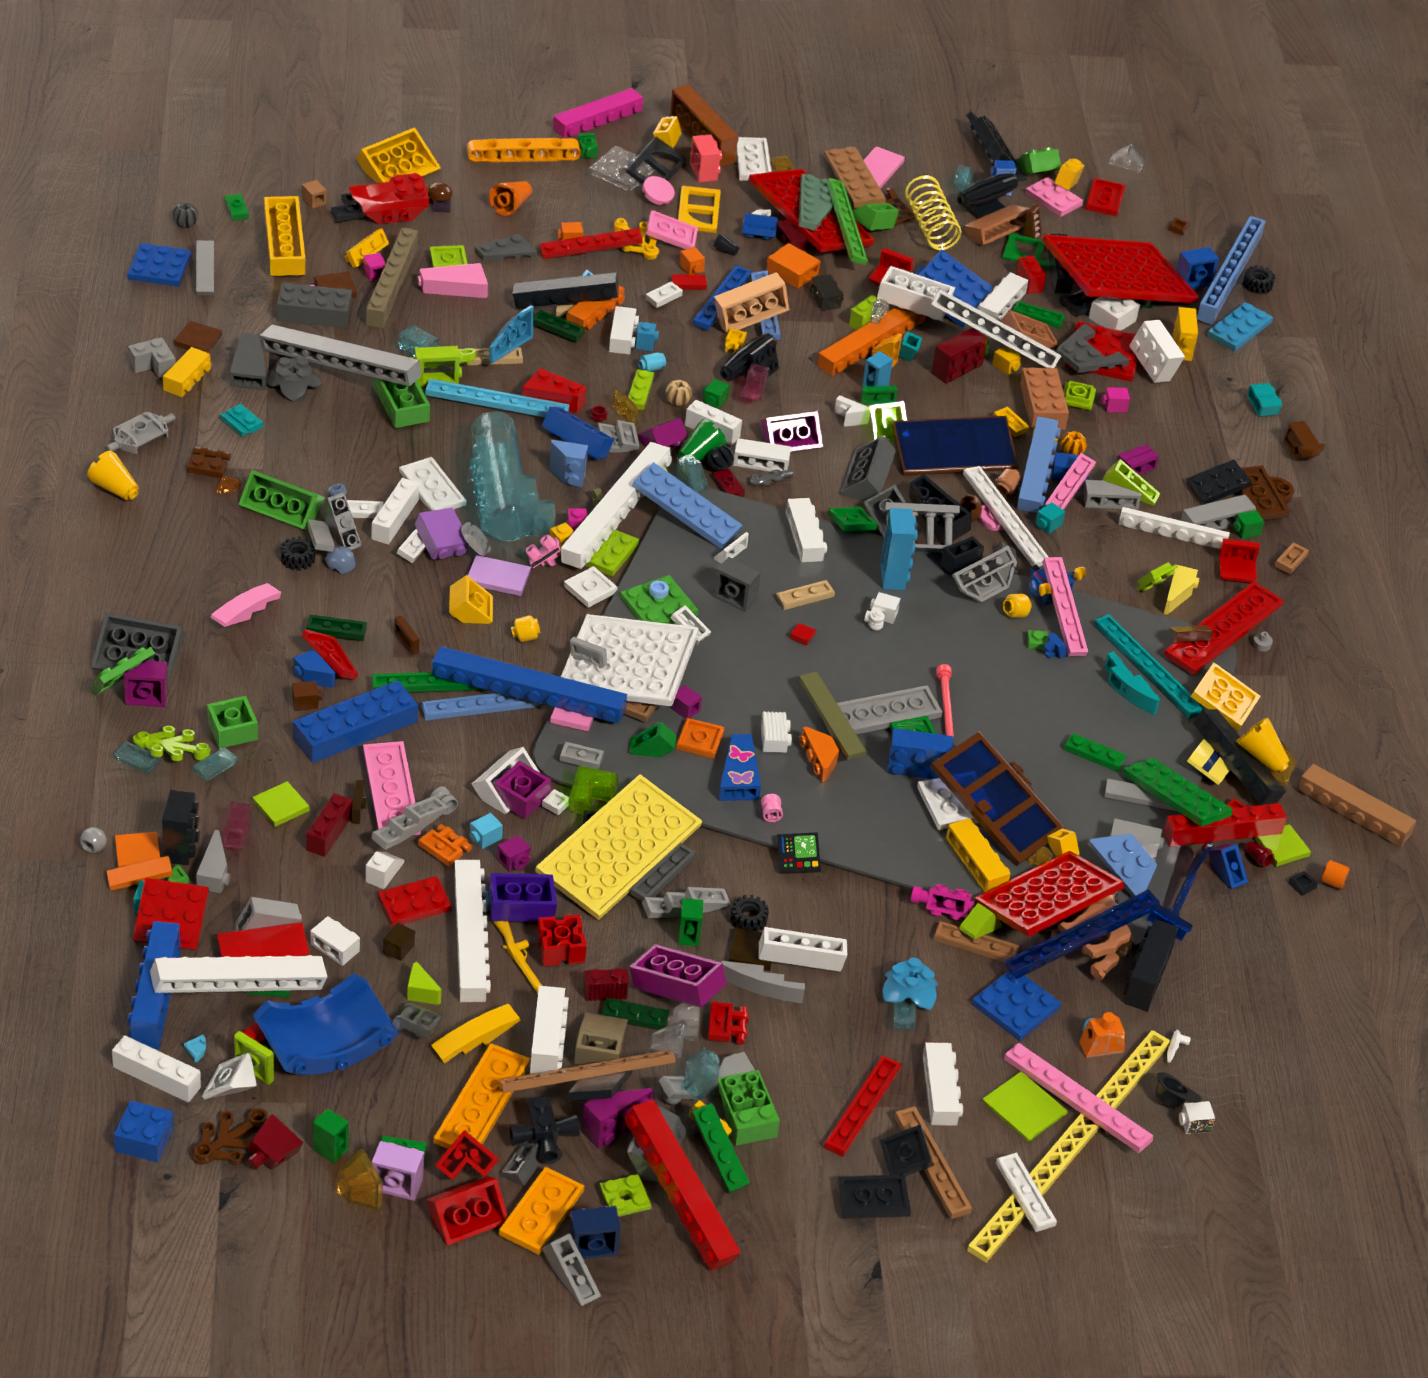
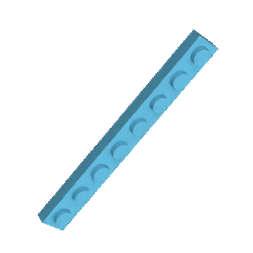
M429 379L425 390V395L538 417H546L549 407H561L569 412V404Z

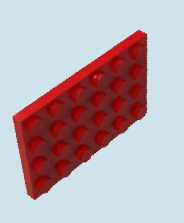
M1067 851L975 897V905L977 903L981 904L993 912L996 918L1029 937L1113 895L1115 892L1123 889L1124 884L1119 878L1075 853Z

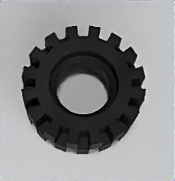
M1257 265L1251 266L1245 272L1243 285L1245 288H1248L1249 292L1252 290V293H1269L1273 288L1275 274L1272 273V270L1268 271L1269 268L1267 267L1264 269L1263 266H1260V268Z
M299 536L298 539H295V537H292V540L286 539V542H283L281 546L282 564L286 565V568L291 567V570L298 568V571H301V568L306 570L307 566L311 567L312 563L314 564L315 548L312 541H308V538L302 540V537Z
M743 895V899L738 897L737 901H733L731 907L730 921H732V926L758 932L759 929L763 930L764 926L767 925L768 905H765L766 902L764 900L760 902V897L758 896L756 899L753 898L754 895H750V898H747V895ZM744 912H752V913L756 914V916L750 917V916H746V915H744V914H742V913H744Z

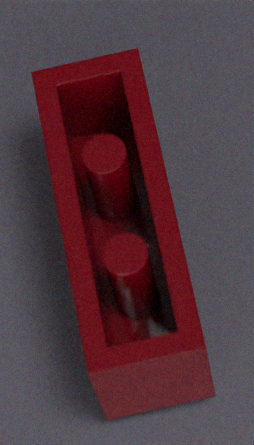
M336 793L332 795L306 833V851L326 857L352 818L353 799Z

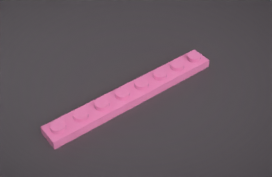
M1020 1043L1005 1054L1004 1060L1022 1071L1025 1075L1136 1152L1140 1153L1153 1142V1135Z

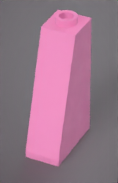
M481 263L420 269V276H417L418 287L421 286L423 293L477 298L488 297V282Z

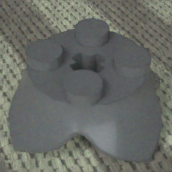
M281 358L280 363L266 381V384L271 387L280 386L283 395L292 402L305 394L307 386L317 388L322 385L319 376L312 370L306 358Z

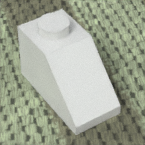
M375 852L366 864V882L385 889L403 865L404 859L387 852Z

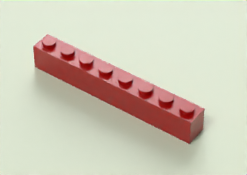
M653 1099L632 1106L624 1116L626 1125L632 1131L638 1146L647 1158L648 1164L654 1170L660 1185L663 1186L670 1203L676 1209L682 1224L685 1225L692 1242L697 1246L702 1255L704 1263L707 1264L710 1271L732 1264L741 1251L656 1102Z

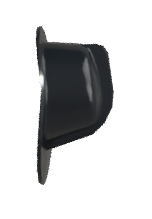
M1165 1072L1157 1073L1158 1085L1155 1095L1166 1106L1177 1108L1185 1101L1201 1102V1097L1196 1092L1183 1085L1174 1076Z

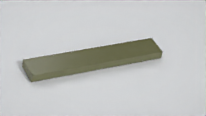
M818 672L800 675L798 681L847 760L866 756V749Z

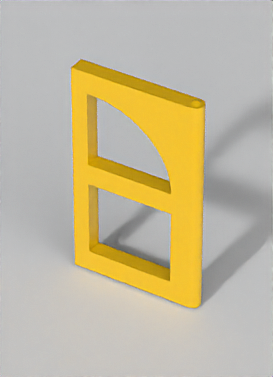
M682 186L678 220L698 227V231L717 233L721 190ZM690 194L715 197L714 207L688 204V196ZM688 212L713 215L712 224L700 222L691 217Z

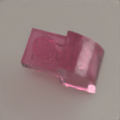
M756 364L751 365L747 373L746 384L741 391V398H745L748 401L762 399L768 378V367Z
M231 801L228 823L224 827L223 847L243 850L246 847L251 829L252 804Z

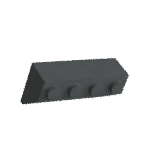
M884 435L855 449L840 490L842 496L866 501L882 492L896 451Z

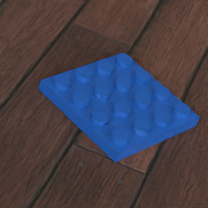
M942 249L919 274V276L955 287L953 296L976 309L979 303L983 302L986 296L991 294L994 289L990 284L986 283ZM948 313L945 314L953 321H955L957 324H959L961 327H964L966 325V323L953 317L952 315Z

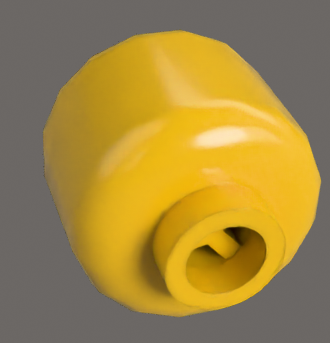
M1010 594L1003 602V610L1009 618H1024L1028 616L1032 607L1031 601L1026 594Z
M531 615L515 619L514 626L511 627L513 637H518L521 643L535 640L538 638V634L541 633L537 618L534 619Z

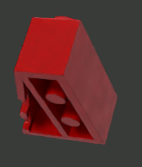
M540 368L522 387V396L569 404V412L577 413L586 403L587 387Z

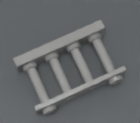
M886 502L884 504L883 513L889 514V508L912 509L913 517L925 515V518H927L926 544H915V551L943 552V548L952 545V519L960 513V506ZM936 516H943L945 519V545H934V518Z

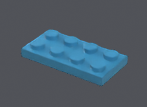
M1245 302L1208 331L1207 337L1236 351L1272 323L1273 317Z

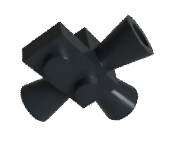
M549 1096L527 1099V1108L531 1125L509 1124L511 1144L515 1146L532 1140L533 1143H539L541 1162L545 1164L555 1163L562 1158V1152L557 1145L558 1136L579 1137L580 1130L577 1115L555 1121Z

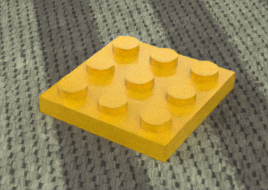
M1216 663L1211 665L1191 695L1196 702L1202 704L1207 709H1218L1237 731L1261 697Z

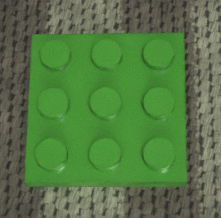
M670 575L620 592V598L640 621L675 624L671 619L672 614L685 605L695 616H698L699 610ZM652 582H665L669 587L668 595L662 599L652 597L649 593Z
M142 647L133 653L134 655L130 657L131 659L128 660L125 657L116 663L117 665L113 667L114 669L111 670L108 667L100 672L91 688L94 695L96 696L123 680L126 672L146 661H150L155 654L152 647L146 650Z

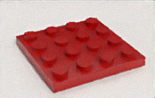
M1077 321L1074 333L1086 322ZM1086 323L1095 331V337L1086 340L1091 346L1105 357L1120 352L1129 360L1128 366L1122 367V364L1110 369L1105 366L1099 367V370L1088 372L1132 382L1138 358L1129 345L1136 334ZM1065 363V367L1072 368L1069 364Z

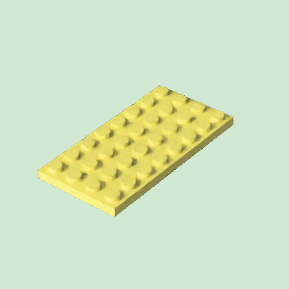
M639 774L537 865L535 872L538 874H553L554 886L597 920H600L630 892V889L679 843H683L701 826L702 820Z

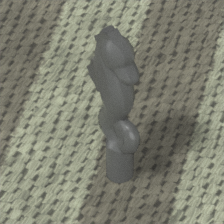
M775 469L772 471V474L766 473L760 477L756 473L750 477L749 483L753 486L762 485L768 487L771 481L778 482L783 478L793 477V470L781 471Z

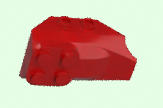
M418 173L394 175L388 182L348 186L352 198L360 204L363 213L379 225L413 221L429 206L427 187L423 177Z

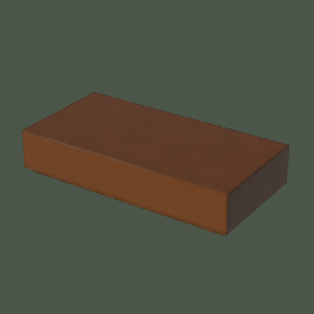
M401 615L395 617L394 632L411 654H418L420 639Z

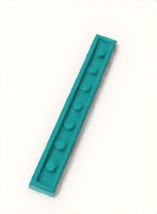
M1108 614L1094 620L1093 625L1188 719L1200 714L1205 709L1113 617Z

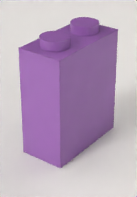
M453 507L419 513L414 525L432 560L466 554L469 544L462 534V524Z

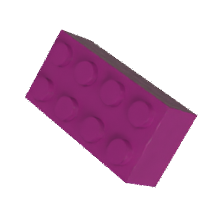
M657 944L653 945L630 966L634 988L698 1007L704 1006L727 984L723 963Z

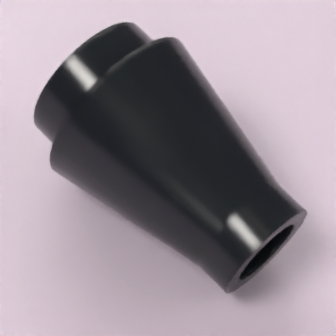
M718 235L713 245L716 247V250L734 256L740 248L725 235Z

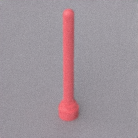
M941 664L936 668V676L941 681L946 735L954 737L949 690L952 670L949 665Z

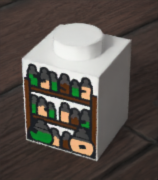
M1210 1102L1184 1103L1182 1112L1179 1113V1122L1181 1126H1184L1186 1134L1212 1131L1215 1116Z

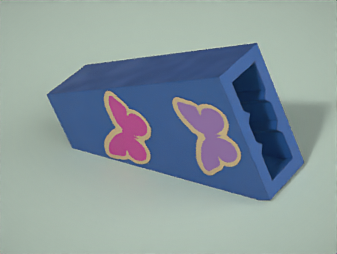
M732 734L720 785L719 801L759 800L761 782L752 734Z

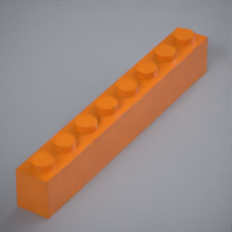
M897 306L819 352L817 367L834 376L860 359L865 358L871 353L873 347L877 346L882 340L899 333L904 334L917 325L922 324L926 316L916 314L908 309H901Z

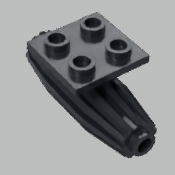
M1014 173L994 175L973 183L958 193L957 202L962 207L968 208L978 218H982L1006 207L999 202L998 198L1017 188V177Z
M765 333L748 341L732 353L720 367L721 377L727 381H732L752 370L755 384L759 385L779 369L776 339L772 334Z

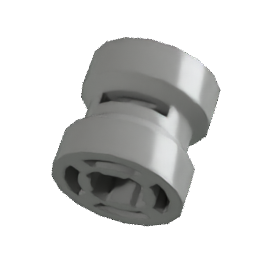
M445 786L438 787L430 796H436L448 806V810L443 815L452 813L458 806V800L450 795V791Z

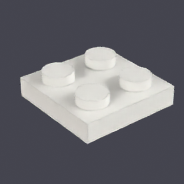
M594 566L564 581V587L588 608L614 595L616 590H618V587Z

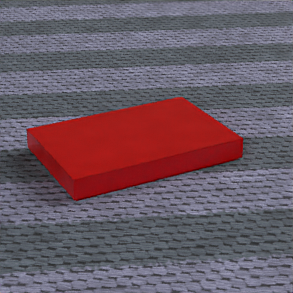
M1094 178L1085 210L1117 217L1126 185Z

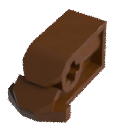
M1300 421L1288 424L1283 441L1294 458L1309 459L1319 456L1324 450L1325 445L1324 443L1319 444L1306 422Z

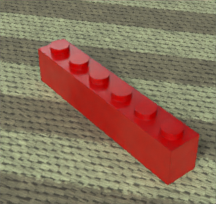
M1280 803L1233 808L1232 816L1202 827L1183 814L1167 816L1163 833L1169 847L1282 834L1287 816Z

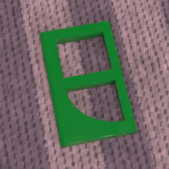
M1010 233L1002 256L1003 259L1018 262V258L1028 256L1018 249L1015 242L1017 241L1037 246L1034 255L1040 267L1050 269V262L1041 259L1043 249L1046 248L1042 240Z

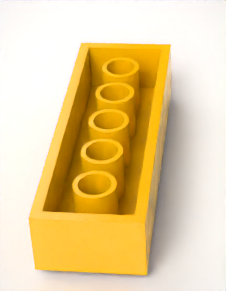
M264 197L270 275H305V251L299 197Z

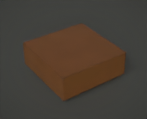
M1174 218L1169 225L1168 231L1183 236L1188 230L1190 223Z

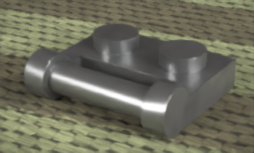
M409 1002L403 1007V1012L395 1017L393 1026L398 1030L405 1028L413 1032L417 1037L428 1039L439 1025L442 1016ZM413 1015L416 1016L413 1020L409 1019Z

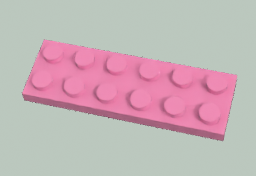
M403 741L363 745L378 830L388 826L389 819L404 814L407 806L415 804Z

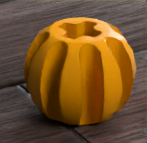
M1067 432L1061 439L1060 447L1065 454L1080 455V453L1083 454L1085 452L1087 441L1080 432Z

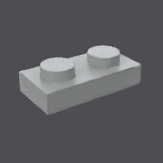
M565 742L560 754V761L599 770L604 757V751Z

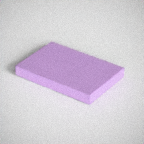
M476 555L468 576L485 589L522 596L531 567Z

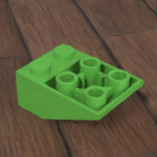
M759 1070L717 1078L727 1124L732 1129L731 1136L735 1146L778 1136L780 1119Z

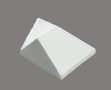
M247 1052L220 1063L202 1098L210 1099L234 1094L257 1086L250 1054Z

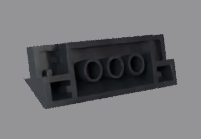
M970 111L966 115L969 119L968 124L992 165L994 166L995 160H1013L1016 167L1015 176L1018 182L1025 181L1027 179L995 125L985 115L978 118Z

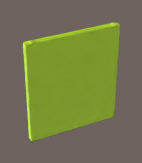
M1022 1071L982 1099L986 1106L1028 1142L1068 1112Z

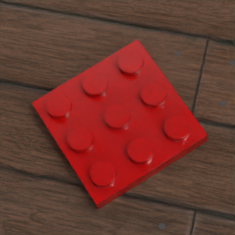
M145 877L133 941L147 943V932L152 930L154 921L180 924L181 949L197 951L209 887Z

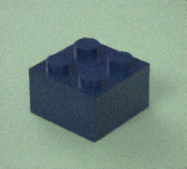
M601 1206L599 1208L578 1209L570 1212L569 1233L583 1260L618 1256L621 1226L616 1206Z

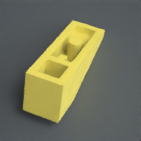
M1177 565L1178 568L1175 569L1176 573L1173 575L1164 614L1168 615L1192 595L1193 588L1197 589L1200 579L1196 577L1198 570Z

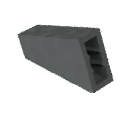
M242 332L230 370L231 387L266 391V370L259 334Z

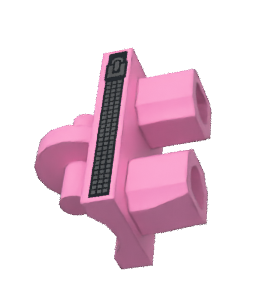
M548 534L541 538V548L538 549L534 544L526 548L532 568L539 564L545 566L548 563L552 567L555 566L556 562L554 559L559 557L558 552L561 551L560 541L557 537L553 539Z

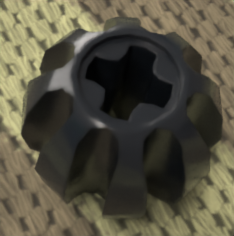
M721 445L709 452L707 462L714 471H722L734 463V454L729 447Z

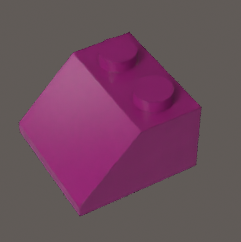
M680 417L638 433L637 437L638 441L645 447L650 442L666 447L670 445L676 447L683 444L682 440L688 438V435Z
M146 661L124 674L125 705L166 707L168 696L167 662Z
M519 761L494 783V786L509 810L526 819L542 805V800L551 793L552 780Z

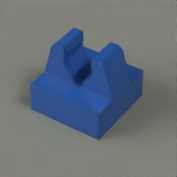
M1054 632L1048 635V643L1044 645L1045 655L1049 659L1055 656L1061 659L1066 656L1065 643Z

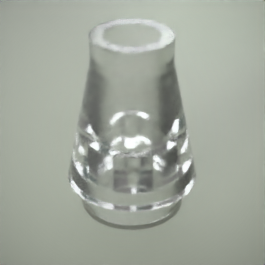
M878 299L873 303L870 318L873 324H879L889 311V304L886 300Z

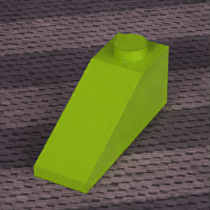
M1121 459L1106 471L1102 479L1103 481L1141 493V502L1152 506L1160 495L1155 488Z

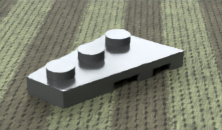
M515 234L475 246V252L483 261L504 260L505 257L521 259V256L530 255V258H536V251L521 234Z

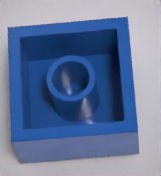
M1210 247L1180 252L1176 271L1192 289L1211 286L1219 258Z
M130 1100L114 1133L115 1152L158 1163L174 1130L173 1111Z

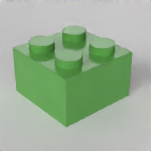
M246 696L207 704V721L219 749L258 740V722Z

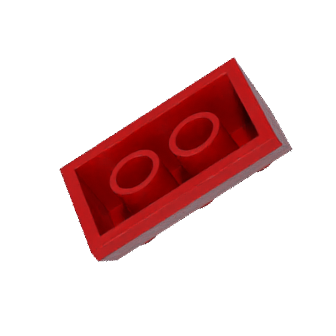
M490 1176L426 1199L431 1219L447 1246L503 1225L508 1219L498 1180Z

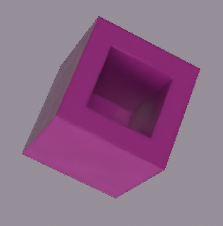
M684 685L678 689L670 709L685 719L691 718L701 711L702 696Z

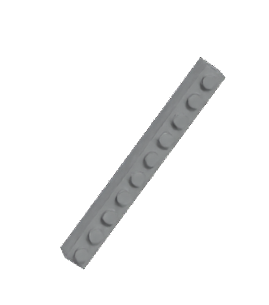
M273 324L260 335L264 351L297 359L306 358L309 362L406 386H411L422 375L419 360Z

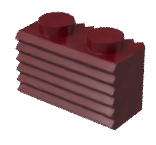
M788 219L777 222L776 235L784 245L790 243L800 250L808 249L810 242Z
M628 969L585 970L583 984L585 1001H605L607 997L627 1000L629 989Z

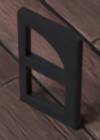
M654 137L625 171L643 185L647 178L638 172L637 169L646 162L662 174L665 180L669 181L687 159L660 138ZM664 155L678 163L670 171L651 156Z

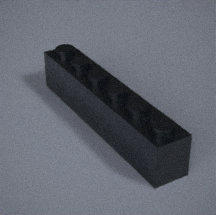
M617 272L514 283L513 288L516 309L527 308L530 305L536 307L618 298L619 295Z
M1203 709L1192 724L1260 805L1278 803L1286 793V790L1263 763L1236 742L1240 738L1239 734L1218 709Z

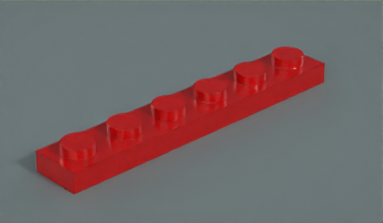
M632 228L540 243L542 258L549 259L643 244L640 229Z

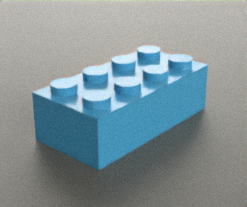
M889 508L880 563L883 589L905 590L906 583L910 582L909 569H912L913 565L911 555L915 554V544L913 543L917 541L918 531L914 529L916 527V517H913L912 509Z

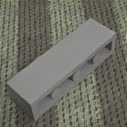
M1241 495L1184 509L1181 521L1221 530L1233 527L1238 513L1255 511L1256 507L1246 495Z

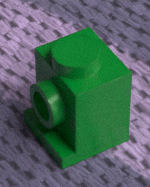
M595 133L578 134L581 159L597 158L598 145Z

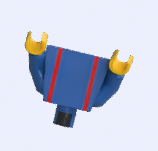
M1038 565L1032 566L1029 570V573L1032 575L1029 583L1030 594L1033 597H1037L1044 606L1053 603V599L1051 596V586L1047 581L1044 568L1041 569ZM1078 567L1074 572H1066L1071 592L1074 581H1080L1082 577L1087 576L1085 567Z

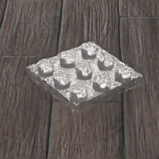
M614 146L589 167L588 174L630 192L639 182L627 174L625 170L638 155L621 147ZM646 162L637 169L645 177L655 170Z

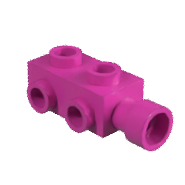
M936 884L931 886L930 891L922 890L921 887L914 886L911 902L917 904L919 902L926 903V909H929L933 915L941 916L942 913L951 914L950 918L962 920L974 908V901H971L972 894H968V891L963 889H956L954 891L947 889L948 887L945 885ZM936 896H943L944 899L939 901ZM962 900L964 904L958 905L956 901Z

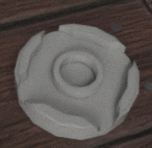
M467 522L461 527L465 540L475 552L481 556H486L491 552V546L486 544L488 542L486 536L477 526H470L471 523Z

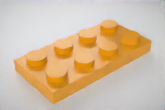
M545 1167L500 1228L499 1236L539 1255L543 1250L542 1248L546 1246L580 1198L585 1186Z

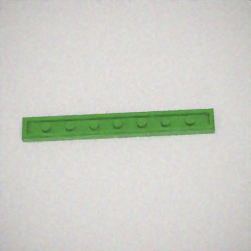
M829 178L826 183L850 261L866 265L868 260L844 183Z

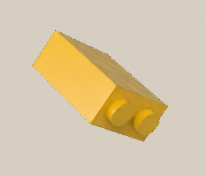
M1179 307L1173 330V340L1184 354L1185 358L1183 360L1192 361L1198 337L1196 309Z

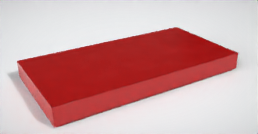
M302 922L217 934L221 957L310 955Z

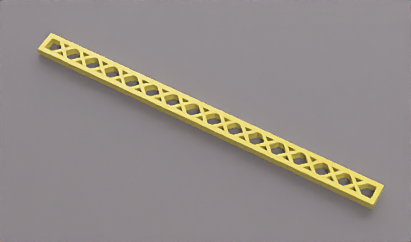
M1152 1030L1096 1096L1116 1109L1168 1048L1170 1040ZM1153 1040L1161 1046L1152 1047L1150 1042ZM1140 1055H1148L1149 1059H1140ZM1137 1067L1138 1072L1129 1071V1068ZM1126 1080L1127 1085L1118 1084V1081ZM1115 1093L1116 1098H1107V1094ZM1083 1114L1078 1116L1029 1174L1042 1196L1099 1130L1100 1126L1096 1123L1085 1125L1084 1120L1090 1119ZM1082 1133L1083 1138H1074L1073 1134ZM1061 1147H1070L1071 1151L1062 1152ZM1059 1160L1060 1165L1051 1166L1050 1161ZM1038 1174H1047L1048 1179H1039ZM1014 1194L1010 1196L968 1246L967 1251L987 1263L1026 1216L1021 1207H1015L1014 1202L1018 1201ZM1002 1216H1012L1013 1221L1003 1222ZM990 1230H1000L1001 1235L991 1236ZM988 1244L989 1250L985 1252L977 1246Z

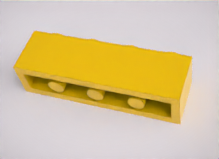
M970 818L948 825L947 841L984 892L1009 881V869L1004 866L999 855L993 851L988 840L982 836L978 826L974 825Z

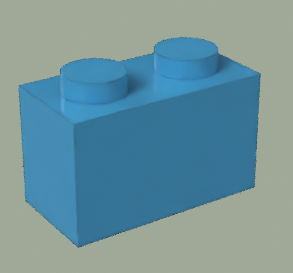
M881 351L868 358L865 364L862 387L889 386L893 359Z

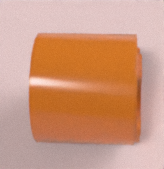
M1330 860L1327 862L1321 882L1342 890L1350 867Z

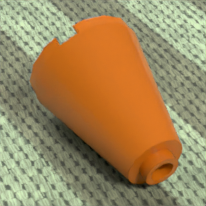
M526 181L498 183L490 190V204L494 206L497 214L502 216L512 215L531 196L532 187Z

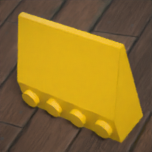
M415 127L361 149L356 158L364 173L376 183L388 182L394 175L418 173L423 177L441 169Z

